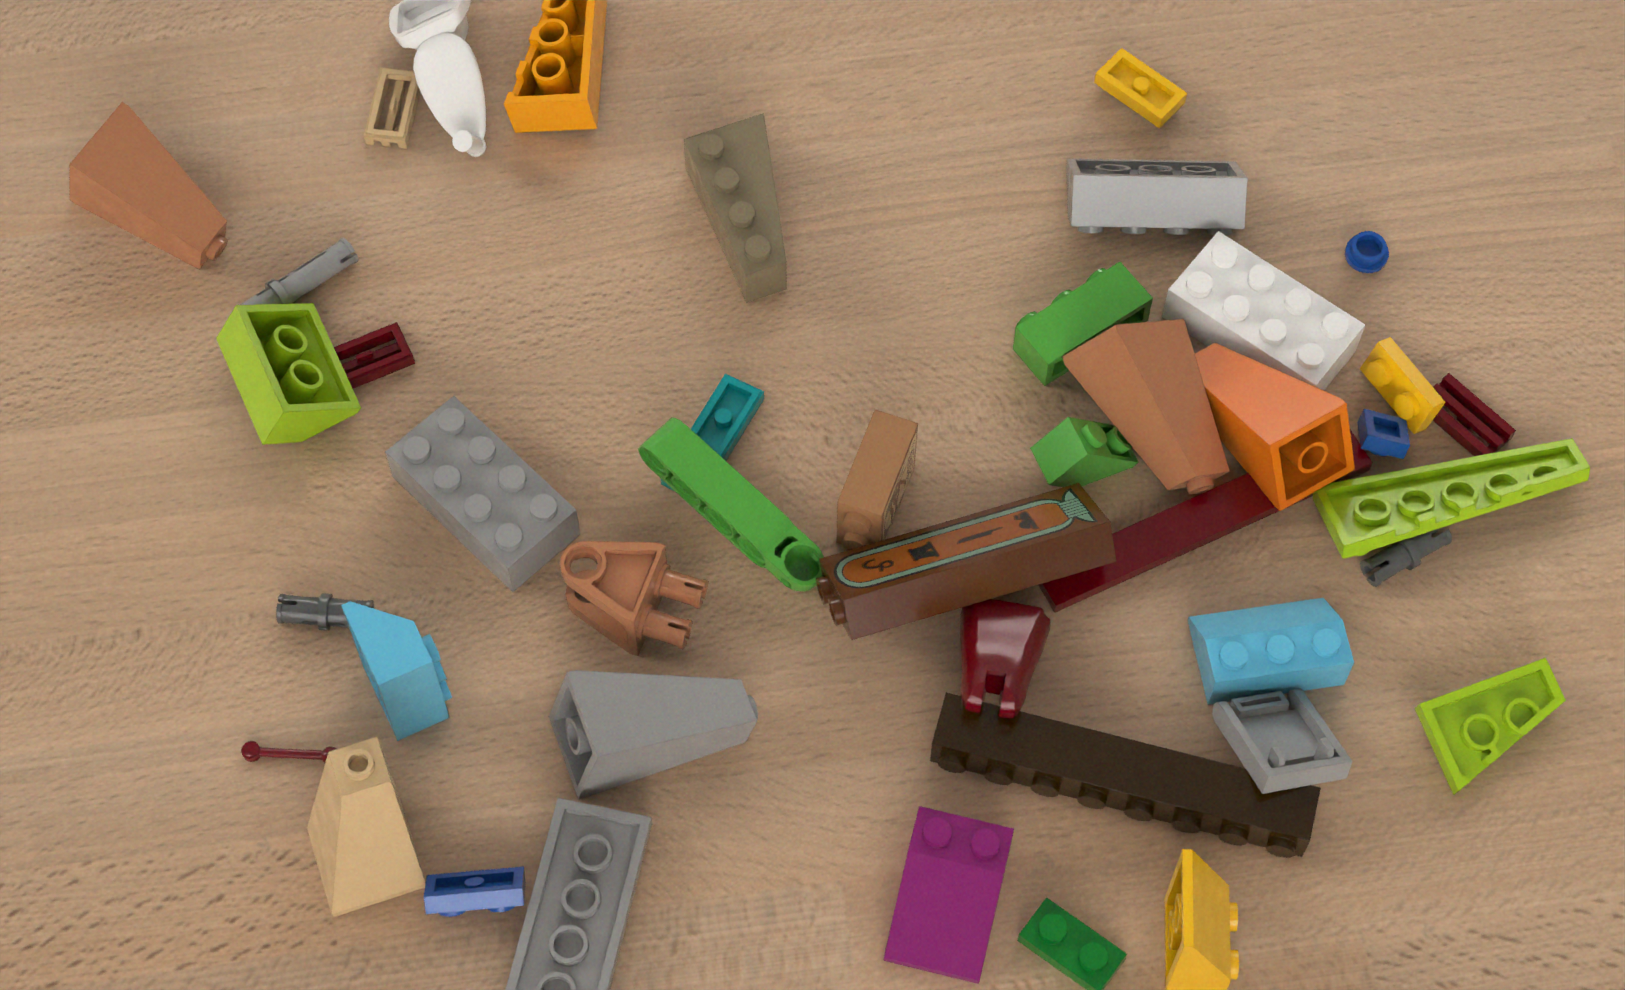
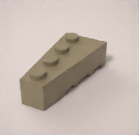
M764 113L685 138V168L746 303L786 290V256Z

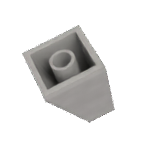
M575 670L566 673L549 714V719L578 799H582L745 743L757 722L758 710L753 697L747 695L741 679Z

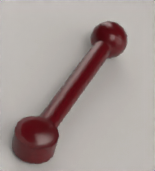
M248 741L242 746L241 753L248 762H255L260 757L322 760L325 763L328 752L336 750V748L330 746L326 747L323 751L264 748L254 741Z

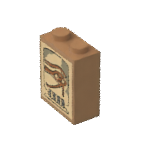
M876 409L874 410L837 501L836 543L842 544L847 550L887 538L915 467L918 423Z

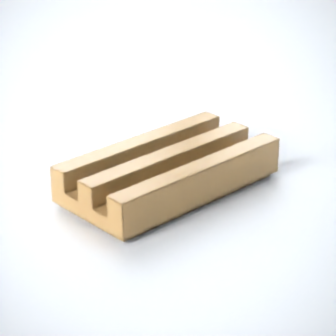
M380 68L364 132L365 144L374 145L375 141H381L382 146L391 147V143H398L399 148L407 149L421 93L414 71ZM390 79H396L384 130H381L378 127ZM406 81H410L399 130L395 131Z

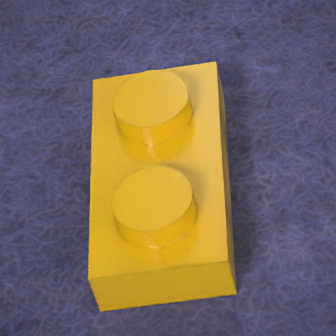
M1123 48L1116 52L1095 73L1094 83L1159 129L1186 102L1187 92Z
M1391 337L1378 341L1360 367L1361 372L1401 419L1407 421V427L1413 434L1426 430L1446 403Z

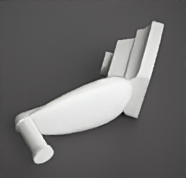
M404 0L395 5L390 11L389 27L391 33L400 46L417 50L413 63L417 85L434 117L445 131L453 137L452 143L454 148L460 152H467L473 157H479L486 150V142L484 140L486 132V105L481 72L470 45L465 41L468 33L466 13L471 0Z

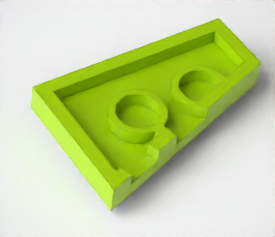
M1543 658L1420 703L1415 707V711L1453 795H1455L1566 700L1547 659Z

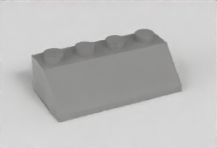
M1067 159L1068 219L1071 226L1078 227L1079 232L1101 233L1104 231V227H1121V232L1143 234L1146 233L1147 228H1164V233L1185 235L1189 234L1190 228L1207 229L1206 233L1215 235L1218 231L1224 235H1231L1233 229L1245 228L1248 178L1236 161Z

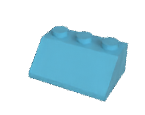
M1324 598L1188 617V625L1208 705L1282 691L1285 694L1293 689L1306 691L1344 685L1354 664L1343 619Z
M351 601L342 604L341 606L361 663L397 741L450 718L445 701L452 699V695L445 681L447 678L440 663L441 657L431 635L428 634L421 637L415 622Z

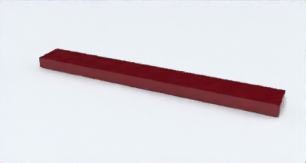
M1351 429L1355 470L1334 482L1349 480L1371 469L1373 463L1365 450L1361 449L1360 443ZM1246 473L1113 533L1116 562L1039 584V587L1054 613L1279 512V510L1263 493L1251 475ZM1313 493L1310 494L1309 496H1307V497L1301 499L1300 501H1298V502H1296V503H1299V502H1301V501H1303V500H1305V499H1307V498L1312 497V496H1313Z

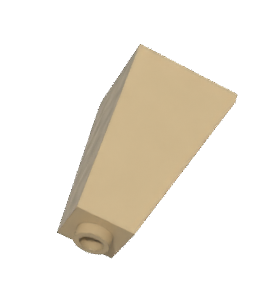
M378 737L328 752L307 830L332 917L425 888L426 882L404 809Z

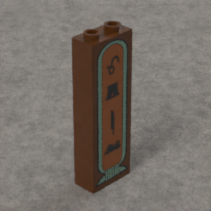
M1076 483L820 558L819 562L823 575L816 578V585L822 603L829 606L835 626L842 624L850 639L855 640L1116 562L1111 522L1083 487Z

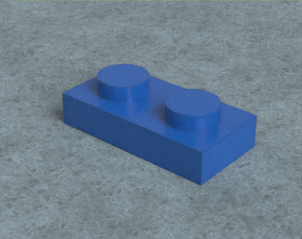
M524 866L427 875L424 891L425 913H439L445 917H453L471 910L488 909L491 912H506L516 906H524L526 887Z

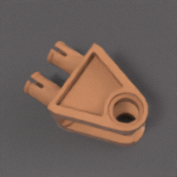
M581 541L567 547L560 559L562 577L567 584L565 596L568 608L574 615L626 652L639 656L646 637L677 646L682 650L686 647L687 641L685 638L689 639L693 625L692 620H685L657 611L662 597L700 609L703 604L701 598L705 599L709 582L705 579L701 580L670 570L671 566L667 564L664 544L658 542ZM581 558H590L597 564L596 570L587 569L576 574L571 571L570 567L574 560L577 561ZM576 592L590 602L586 603L578 600L575 596Z

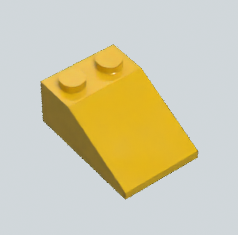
M1182 849L1164 898L1165 990H1227L1231 979L1237 980L1239 974L1238 950L1230 949V932H1236L1238 926V905L1236 902L1229 901V885L1193 849Z

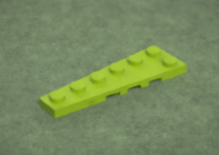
M1573 438L1333 482L1314 492L1313 501L1342 559L1352 556H1363L1371 550L1588 481L1590 465Z

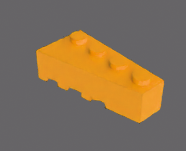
M543 0L541 18L537 27L533 26L529 36L530 46L524 61L520 60L515 73L516 83L512 92L508 91L504 101V107L514 132L597 129L607 0Z

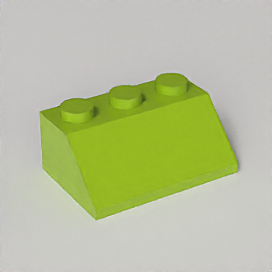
M314 303L236 305L216 340L262 445L303 442L360 411L359 401Z

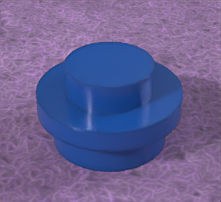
M1364 231L1355 235L1348 241L1345 248L1347 263L1353 269L1362 273H1375L1381 270L1386 265L1389 257L1386 241L1381 235L1372 231Z

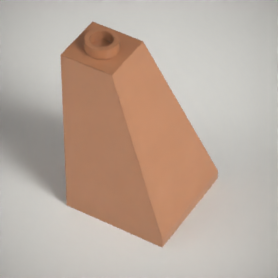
M121 102L69 164L70 201L199 270L208 259L215 261L225 249L228 243V239L225 238L227 220L130 106L124 102Z
M1184 319L1117 324L1062 356L1064 365L1167 490L1187 488L1188 494L1203 492L1215 486L1214 479L1230 472Z

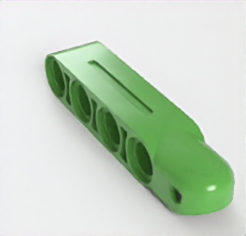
M671 417L638 448L645 464L753 563L766 568L791 590L802 592L817 586L816 578L823 575L819 559L823 558V554L819 547L800 531L780 509L682 421Z

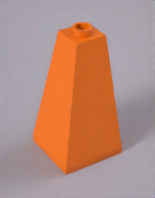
M1213 343L1195 353L1221 442L1245 471L1251 475L1263 493L1279 511L1355 470L1347 403L1343 399L1217 343Z

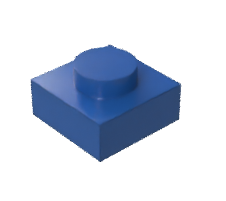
M1363 409L1357 422L1361 449L1368 450L1378 456L1388 455L1404 459L1410 447L1407 421L1399 417Z

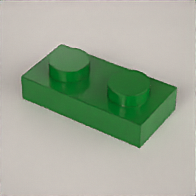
M1047 897L1019 933L1017 939L1018 942L1086 990H1104L1127 956V953Z

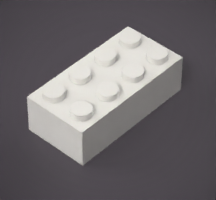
M1219 231L1168 289L1162 315L1166 320L1184 319L1188 334L1207 347L1217 343L1323 391L1356 352L1365 324Z

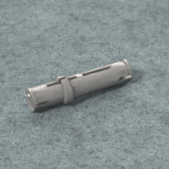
M341 238L337 243L278 281L274 279L269 280L265 283V289L240 305L292 304L340 271L358 262V256L355 253L351 255L355 251L345 238Z

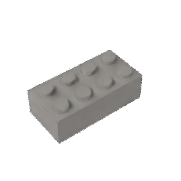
M455 396L451 397L385 451L392 477L512 592L580 535L577 510Z

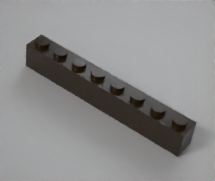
M947 692L945 694L932 741L930 761L938 763V766L946 771L964 773L966 770L984 775L988 781L999 785H1010L1013 782L1031 787L1033 792L1045 797L1063 795L1075 798L1081 805L1092 809H1103L1105 806L1124 811L1125 815L1138 821L1156 819L1168 822L1176 830L1185 833L1207 832L1218 835L1219 839L1225 843L1238 846L1249 843L1265 847L1270 854L1283 858H1291L1295 855L1302 857L1310 842L1320 787L1309 785L1262 794L1248 771L1242 767L1019 711L1013 719L1000 718L1001 706L982 702L980 714L966 711L961 696Z

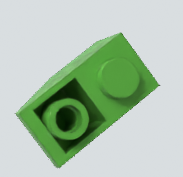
M1067 417L1030 448L1048 484L1059 487H1066L1076 483L1084 486L1133 468L1139 463L1131 448L1132 446L1115 425Z

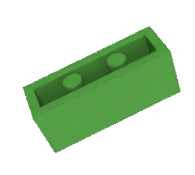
M1121 262L1107 270L1101 268L1095 271L1085 284L1073 291H1063L1045 309L1038 313L1035 311L1030 312L1021 318L1015 327L1013 350L1040 382L1046 386L1069 371L1064 365L1062 356L1117 324L1147 322L1153 297Z

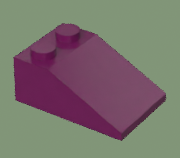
M919 806L883 961L979 984L1014 828Z

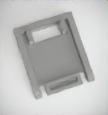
M1302 689L1290 690L1287 699L1282 691L1231 699L1230 705L1227 701L1214 704L1212 715L1216 725L1262 794L1347 779L1352 760Z

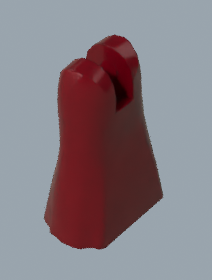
M995 599L962 607L960 614L962 653L961 698L966 711L980 714L985 695L990 693L1000 695V718L1013 719L1019 713L1050 631V618L1045 615L1044 609Z

